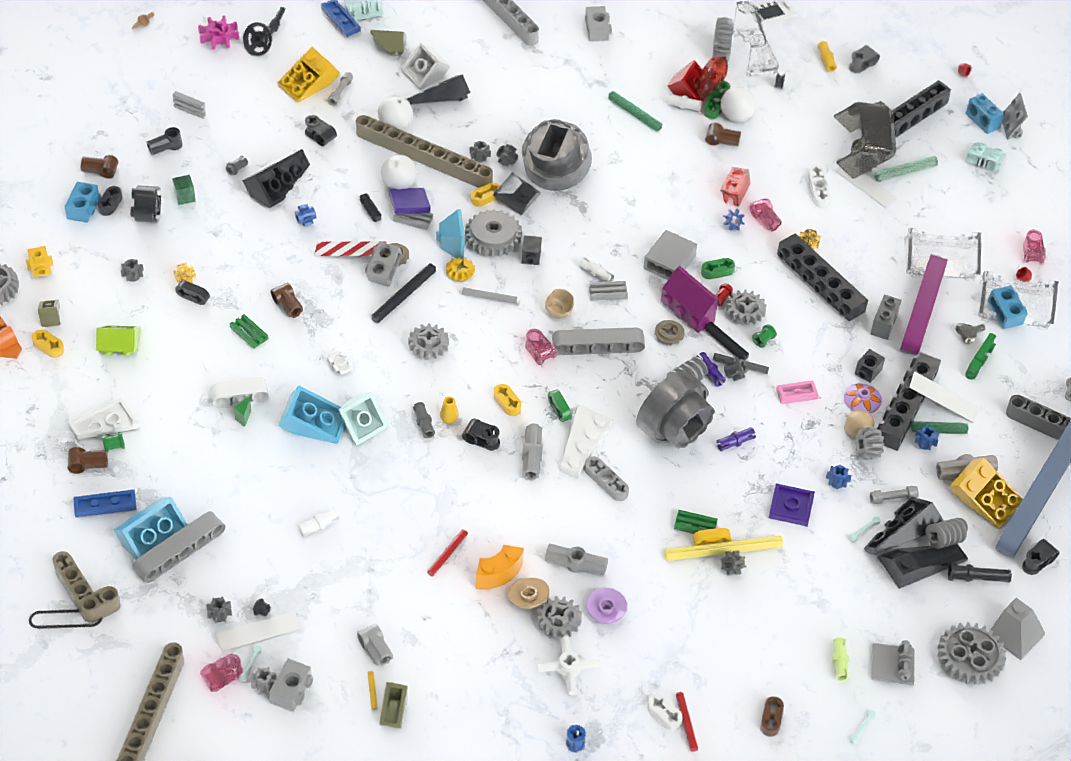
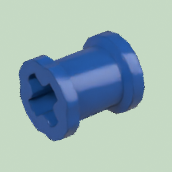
M572 725L567 730L566 746L571 752L577 753L585 747L586 731L582 726Z

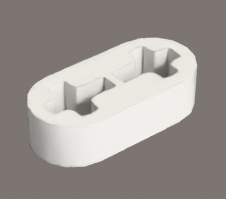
M654 694L649 698L648 711L666 729L672 731L679 729L683 718L682 713L663 695ZM654 703H655V704H659V703L662 704L661 707H660V706L654 707ZM669 717L672 719L676 718V722L674 720L669 721Z

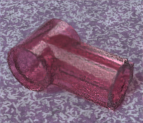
M766 197L750 203L749 208L754 218L759 217L768 230L775 231L781 226L782 220L773 210V205L769 198Z

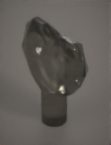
M959 323L955 328L962 341L966 344L973 343L977 333L986 329L984 324L973 327L965 323Z

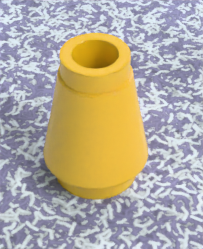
M447 396L442 404L440 418L444 423L452 424L458 419L459 412L455 399Z

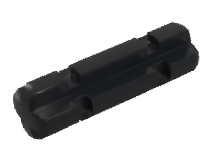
M367 193L361 194L360 202L364 205L371 219L374 222L380 221L382 214L372 199H370V196Z

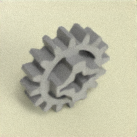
M744 289V293L737 290V294L732 293L731 297L727 299L726 311H728V316H732V321L739 320L738 324L745 322L746 325L749 322L756 324V320L761 322L762 317H765L767 304H765L764 298L760 299L761 294L754 295L753 290L750 293H747L746 289Z
M430 323L426 327L420 324V329L414 327V332H410V337L408 338L409 350L413 351L414 356L420 354V359L424 356L427 357V360H430L432 356L437 359L438 354L443 356L444 351H448V332H444L443 327L438 329V324L432 327Z
M555 596L553 601L548 598L547 604H541L540 609L537 610V623L540 624L539 629H545L546 636L552 633L554 639L557 635H560L562 638L565 634L571 637L572 631L578 632V626H581L582 611H579V605L573 606L574 600L566 601V596H563L562 600H559L558 596Z

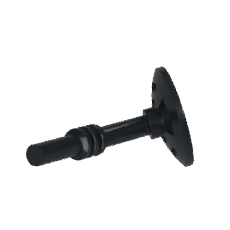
M281 6L275 18L271 20L268 26L261 22H254L246 27L243 33V44L249 54L262 56L269 51L272 45V34L277 32L281 24L280 21L286 11L285 7ZM260 26L263 27V31H255L254 28ZM256 47H257V48H262V47H263V49H264V50L261 51V52L254 51V50L256 49Z

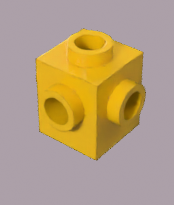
M46 246L27 249L29 259L25 261L27 270H32L33 277L52 274L50 266H54L52 255L47 254Z

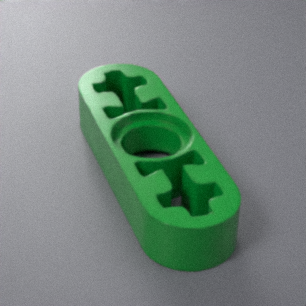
M724 80L716 82L705 105L704 115L707 118L715 119L720 115L722 110L720 106L721 101L713 99H722L724 93L730 89L729 82Z

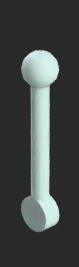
M877 516L873 517L872 522L855 534H850L849 540L855 541L857 536L873 525H879L881 519Z
M260 645L253 647V654L243 674L239 675V681L245 682L247 680L246 675L257 654H260L262 651Z
M874 710L868 711L867 718L857 733L850 738L852 744L858 743V737L871 719L875 718L876 712Z

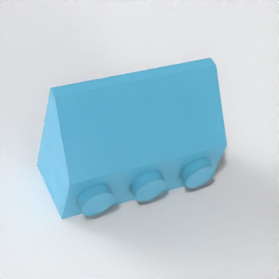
M162 497L115 528L114 532L123 547L135 559H138L188 524L172 497Z

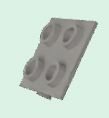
M1019 92L1007 108L1002 111L1004 113L1002 124L1008 140L1011 136L1016 138L1022 137L1023 130L1021 125L1028 118L1022 94Z
M903 640L899 646L873 643L872 680L914 685L915 648H912L910 641Z

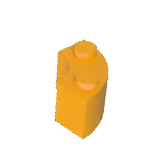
M503 545L501 551L495 556L480 558L476 572V589H493L511 581L522 567L524 548Z

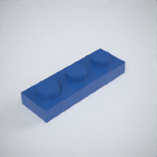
M329 0L321 4L323 12L346 37L361 32V26L337 0Z
M135 489L73 497L75 518L137 510Z

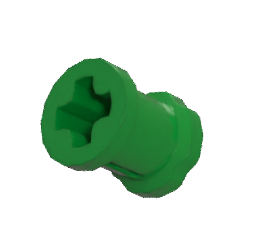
M766 324L760 332L752 335V340L756 346L764 348L770 339H774L777 336V332L773 326Z
M121 431L116 435L102 436L104 449L107 450V453H109V450L117 448L125 449Z

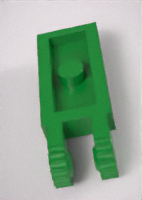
M989 333L965 372L966 378L971 380L976 378L979 370L989 357L986 354H991L996 346L994 341L997 335Z

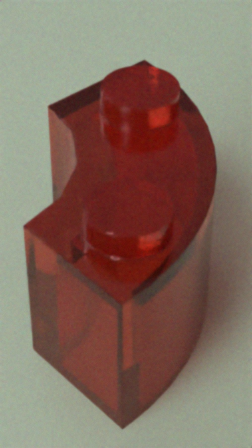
M726 56L711 57L702 68L703 74L694 84L700 99L710 96L726 78L728 72Z

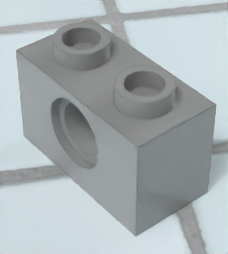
M606 6L586 7L585 23L589 42L609 41V34H612V24H609L610 14L609 12L607 13Z
M288 658L269 691L270 704L294 712L297 705L300 706L302 704L306 688H310L313 683L314 676H312L311 666Z

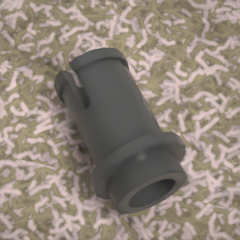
M241 155L233 162H228L225 169L229 175H236L240 169L248 165V160Z

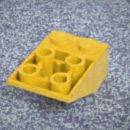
M312 46L277 84L297 102H300L330 86L341 73Z
M985 458L973 459L949 486L962 502L997 528L1003 525L1023 500Z

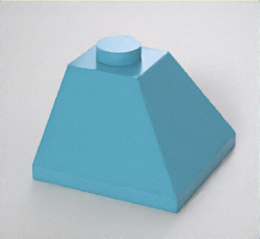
M457 209L439 223V230L436 231V241H440L442 250L455 258L459 256L460 259H463L465 235L461 209Z

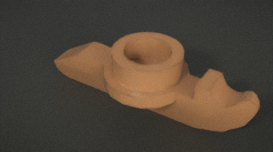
M151 12L148 15H140L131 29L147 26L150 21L149 19L155 14Z

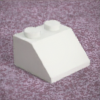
M420 42L401 70L419 88L423 89L442 80L451 68V65L433 47Z

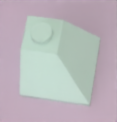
M362 392L348 400L338 410L355 445L362 443L389 427L372 392Z

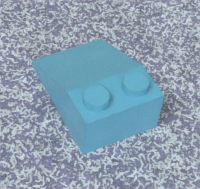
M298 385L289 396L278 426L295 435L338 444L345 423L338 411L341 408L340 406Z

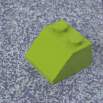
M102 325L97 327L96 351H102L101 354L113 355V352H121V355H132V352L138 351L141 326Z

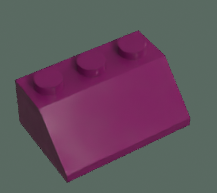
M678 266L662 288L661 301L677 317L684 320L690 328L700 333L705 329L706 324L709 322L715 323L718 297L684 268Z

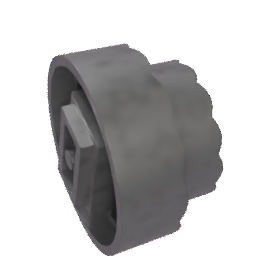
M559 119L542 121L532 129L522 145V158L528 178L535 185L545 190L560 191L569 189L580 183L591 168L592 153L584 132L573 123Z
M680 370L665 378L647 396L637 414L636 424L638 428L657 444L671 442L678 449L686 448L688 444L695 442L698 436L706 431L707 426L713 420L715 410L706 401L709 396L707 387L689 370Z

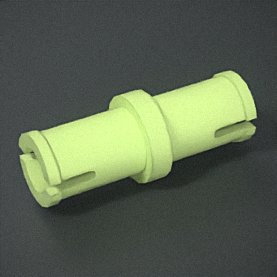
M837 637L833 639L834 655L832 656V662L835 664V679L846 681L849 679L847 664L849 656L846 650V639Z

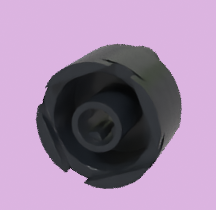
M137 185L136 188H132L131 197L134 199V206H131L130 216L135 218V221L159 222V219H156V215L161 213V195H158V191H161V188L159 186Z

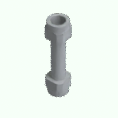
M345 72L340 78L341 82L337 89L328 97L327 101L330 105L335 106L340 101V95L354 78L352 73Z
M911 485L906 486V489L889 492L875 490L870 492L869 496L872 504H881L883 500L907 497L908 500L911 497L917 498L919 497V490L917 486Z

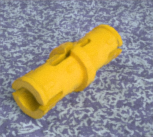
M821 41L817 45L821 54L820 58L825 63L827 71L834 72L837 69L834 54L830 51L828 43Z

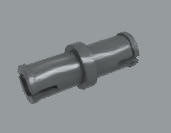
M417 402L413 406L417 417V425L421 427L424 438H432L435 434L431 423L432 418L427 413L425 404Z

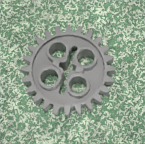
M967 622L965 627L959 623L957 628L952 625L950 631L945 630L937 647L939 649L937 656L941 657L939 663L945 664L943 670H951V677L956 674L958 675L957 681L965 678L966 684L973 680L974 685H977L978 680L985 684L987 679L992 682L994 676H999L1000 671H1003L1007 659L1005 654L1007 651L1003 649L1004 643L998 642L1000 636H992L993 630L987 632L985 625L980 629L978 628V623L971 627L970 623Z

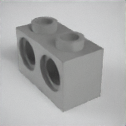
M379 241L377 247L375 246L372 251L371 262L367 263L365 268L369 281L390 286L402 257L400 247ZM386 253H389V254H390V255H389L388 257H386V258H383V257H382V256H383L384 254H386ZM379 269L383 270L380 274L375 273Z

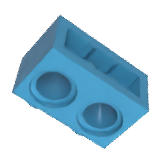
M981 93L969 99L965 114L986 134L1000 129L1004 113L989 98Z
M76 182L64 206L67 219L88 223L90 217L94 215L96 204L101 198L98 185Z
M1012 285L991 290L987 301L1003 330L1023 325L1028 314L1027 309L1021 303L1019 295Z

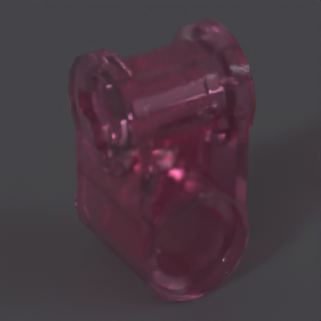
M1032 229L1026 234L1023 243L1025 263L1036 261L1043 264L1045 262L1046 251L1043 235L1038 230Z
M534 328L527 331L525 348L538 365L544 364V361L550 358L554 359L557 357L556 348L544 336L542 331Z
M227 654L214 663L206 665L200 671V676L211 692L219 691L229 683L238 680L239 675L243 674L240 657L236 654Z

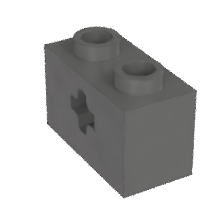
M884 294L873 320L870 335L886 340L889 339L899 313L901 299Z

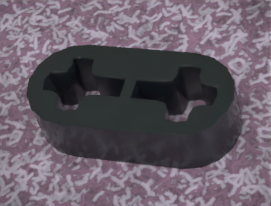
M110 186L106 189L98 201V210L101 215L109 216L115 212L123 198L120 187Z
M181 280L175 287V291L180 297L199 305H204L210 298V293L205 288L186 280Z

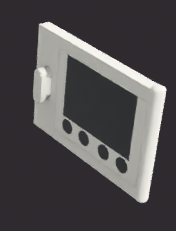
M765 0L746 6L760 26L798 16V13L788 0Z

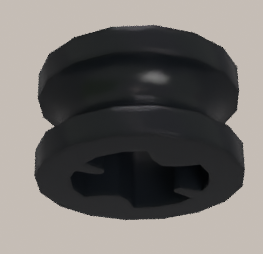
M777 73L774 88L779 86L783 89L785 74L780 75Z

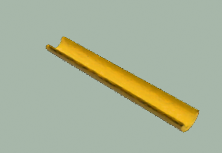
M369 671L368 683L372 710L374 708L378 709L374 672Z

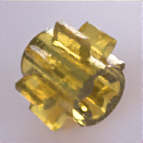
M806 229L804 232H800L799 236L811 248L819 247L821 236L817 235L816 230Z
M185 262L176 265L177 270L173 272L177 283L179 284L181 280L194 283L192 280L196 278L194 267L192 265L187 266Z

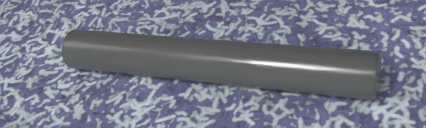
M718 353L713 355V360L723 363L733 358ZM745 361L749 370L768 374V366Z

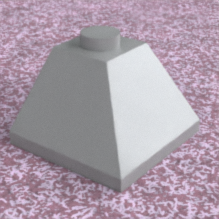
M1017 597L1003 610L990 629L993 630V637L1000 636L998 642L1004 643L1003 648L1019 660H1022L1045 636V631L1034 610Z

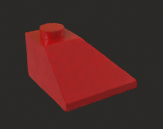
M693 60L673 76L667 87L673 95L687 96L689 99L702 101L703 104L714 84L696 60Z

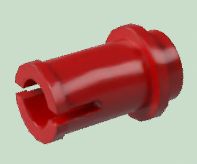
M727 283L720 285L719 291L715 295L718 297L719 304L717 305L719 307L733 293L732 286Z

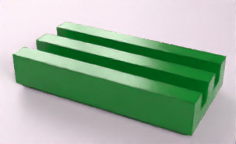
M245 314L241 315V319H235V323L233 321L229 323L230 328L254 349L269 339L268 334ZM238 326H241L250 336H248V335H247L242 329H240Z
M678 510L674 529L692 534L701 530L716 529L718 518Z

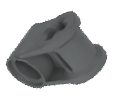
M864 45L861 49L852 53V62L849 64V70L853 73L863 72L869 67L876 65L880 59V54L870 46Z

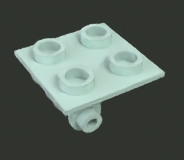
M343 0L349 14L355 21L384 15L381 8L383 7L382 0Z
M974 142L967 151L970 154H967L965 160L974 165L978 163L980 167L984 158L983 168L986 167L988 162L986 169L995 172V170L999 171L1000 164L1007 153H1004L1000 148H990L985 143Z

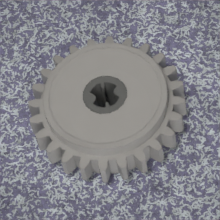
M495 209L491 211L486 210L485 212L480 211L478 215H473V219H469V223H466L465 240L468 241V246H472L473 251H478V254L482 253L485 256L501 257L503 254L508 255L509 251L514 252V247L518 248L519 243H521L522 225H519V220H515V216H510L508 212L504 213L502 210L496 211Z

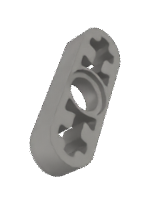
M596 456L586 459L584 468L586 474L616 501H624L628 498V484L608 465ZM603 476H610L612 480L605 482L601 478Z

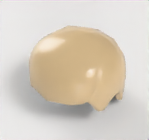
M554 289L546 298L545 309L555 318H564L571 313L574 307V296L566 289Z
M854 410L847 416L844 430L849 436L856 438L860 429L866 427L874 428L873 416L866 411Z

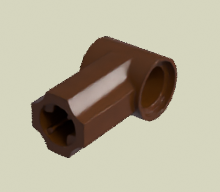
M713 122L708 126L705 141L712 146L720 143L739 146L741 132L725 129L721 124Z
M106 155L103 158L82 156L80 168L82 172L99 173L102 177L111 179L115 175L119 161L112 155Z
M288 282L270 290L273 301L277 305L280 304L289 317L296 318L303 312V306L295 297L294 290Z
M73 447L68 451L67 469L71 473L79 474L84 472L85 469L108 467L107 450L85 451L83 448Z

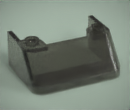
M856 102L834 115V118L850 133L861 127L862 137L853 141L851 154L837 161V165L852 179L886 162L895 155L893 110L887 105Z

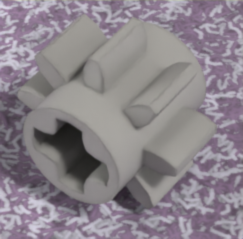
M269 667L258 668L255 674H251L252 689L257 688L258 694H269L277 679L276 672L271 673Z

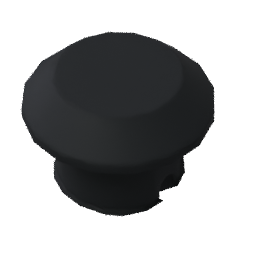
M263 598L258 599L253 607L255 616L260 614L265 617L271 610L270 604L265 603Z

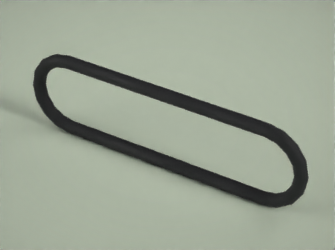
M78 609L42 610L32 613L28 621L31 627L37 629L97 626L101 623L102 618L93 624L34 625L32 618L36 614L79 612Z

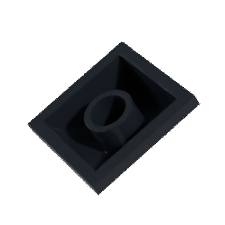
M512 172L494 192L493 196L522 216L541 192Z

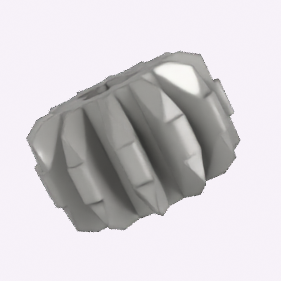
M866 427L858 431L855 442L858 456L862 457L863 460L880 458L881 453L884 452L883 445H885L883 443L884 437L881 436V430Z

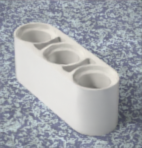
M264 377L218 382L210 388L213 406L216 408L236 406L246 397L250 398L251 404L264 402L269 398L267 383Z

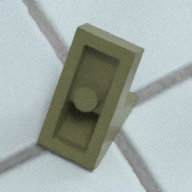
M59 299L40 301L38 315L42 327L59 326L61 324Z
M386 682L379 725L402 728L404 710L408 703V685Z

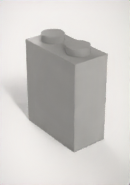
M665 230L645 255L643 269L668 280L678 266L685 270L696 257L698 244L676 233Z

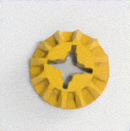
M458 256L457 259L451 258L450 262H447L446 273L453 280H468L475 273V265H473L472 260H467L466 257L460 259Z

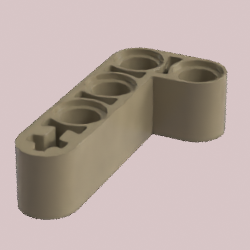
M60 551L53 556L56 575L86 622H96L120 608L119 595L115 587L106 586L93 592L68 552Z

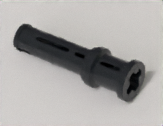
M949 563L948 580L960 579L966 582L984 580L1010 583L1012 571L1010 569L978 568L971 564L962 566Z

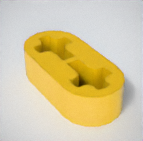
M492 182L471 192V204L481 207L497 200L493 194L501 185Z
M37 330L32 334L33 345L50 357L56 358L63 355L64 345L59 338L45 330Z
M506 384L495 386L494 399L503 411L509 416L520 414L521 400Z
M727 528L701 530L692 536L694 545L732 541L730 530Z

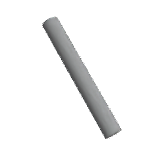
M464 287L462 289V295L514 304H517L518 300L517 296Z

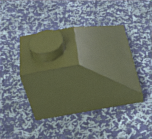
M370 30V34L387 52H390V55L400 56V53H404L406 33L404 31Z

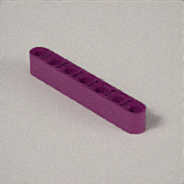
M930 254L900 350L915 355L919 354L948 259Z

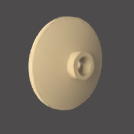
M534 577L521 579L510 588L509 600L518 608H535L548 599L550 589L548 584L542 579Z

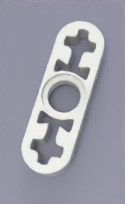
M812 165L809 168L808 179L813 202L816 206L823 208L828 206L830 201L825 169L820 165ZM816 184H821L823 187H822V188H818V187H816L815 185H816Z

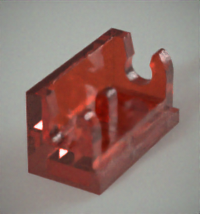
M731 168L720 189L725 203L728 202V197L733 199L734 206H740L751 184L749 169Z

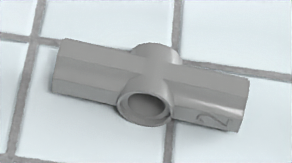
M536 423L526 426L525 442H523L522 477L531 481L539 478L540 461H542L543 444L541 442L543 427Z
M964 454L956 460L937 462V476L940 479L958 477L973 459L985 458L998 471V460L994 455L973 457L971 454Z
M549 543L544 561L566 566L573 573L586 571L604 576L609 558L586 553L579 546L566 548Z

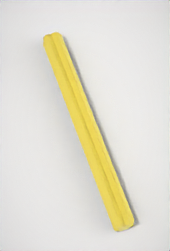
M779 535L665 549L664 555L665 559L669 561L725 554L726 551L733 552L738 550L745 552L783 547V538Z

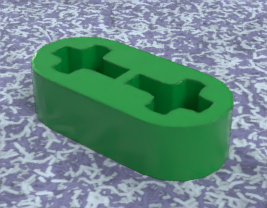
M730 258L704 262L701 268V275L705 279L730 276L734 273L735 262Z
M558 389L548 392L549 403L561 422L571 420L572 413L561 392Z

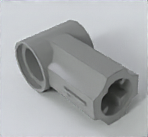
M377 623L357 632L361 646L369 651L377 666H384L393 659V653L386 644L382 630Z

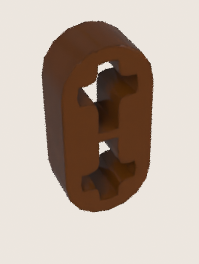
M772 696L766 699L760 725L761 732L766 736H775L780 730L784 702L779 697ZM772 705H776L775 713L771 712ZM769 720H773L772 728H768Z

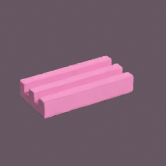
M813 380L777 385L776 387L781 404L815 400L819 396Z

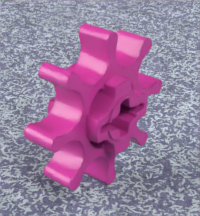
M225 15L222 16L220 21H213L211 17H208V26L198 25V31L201 34L199 35L200 43L203 44L210 41L212 50H215L217 44H225L226 48H230V39L239 40V31H236L238 30L237 21L229 24L226 22Z

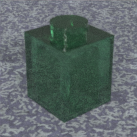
M190 174L172 178L174 194L178 205L196 202L194 185Z

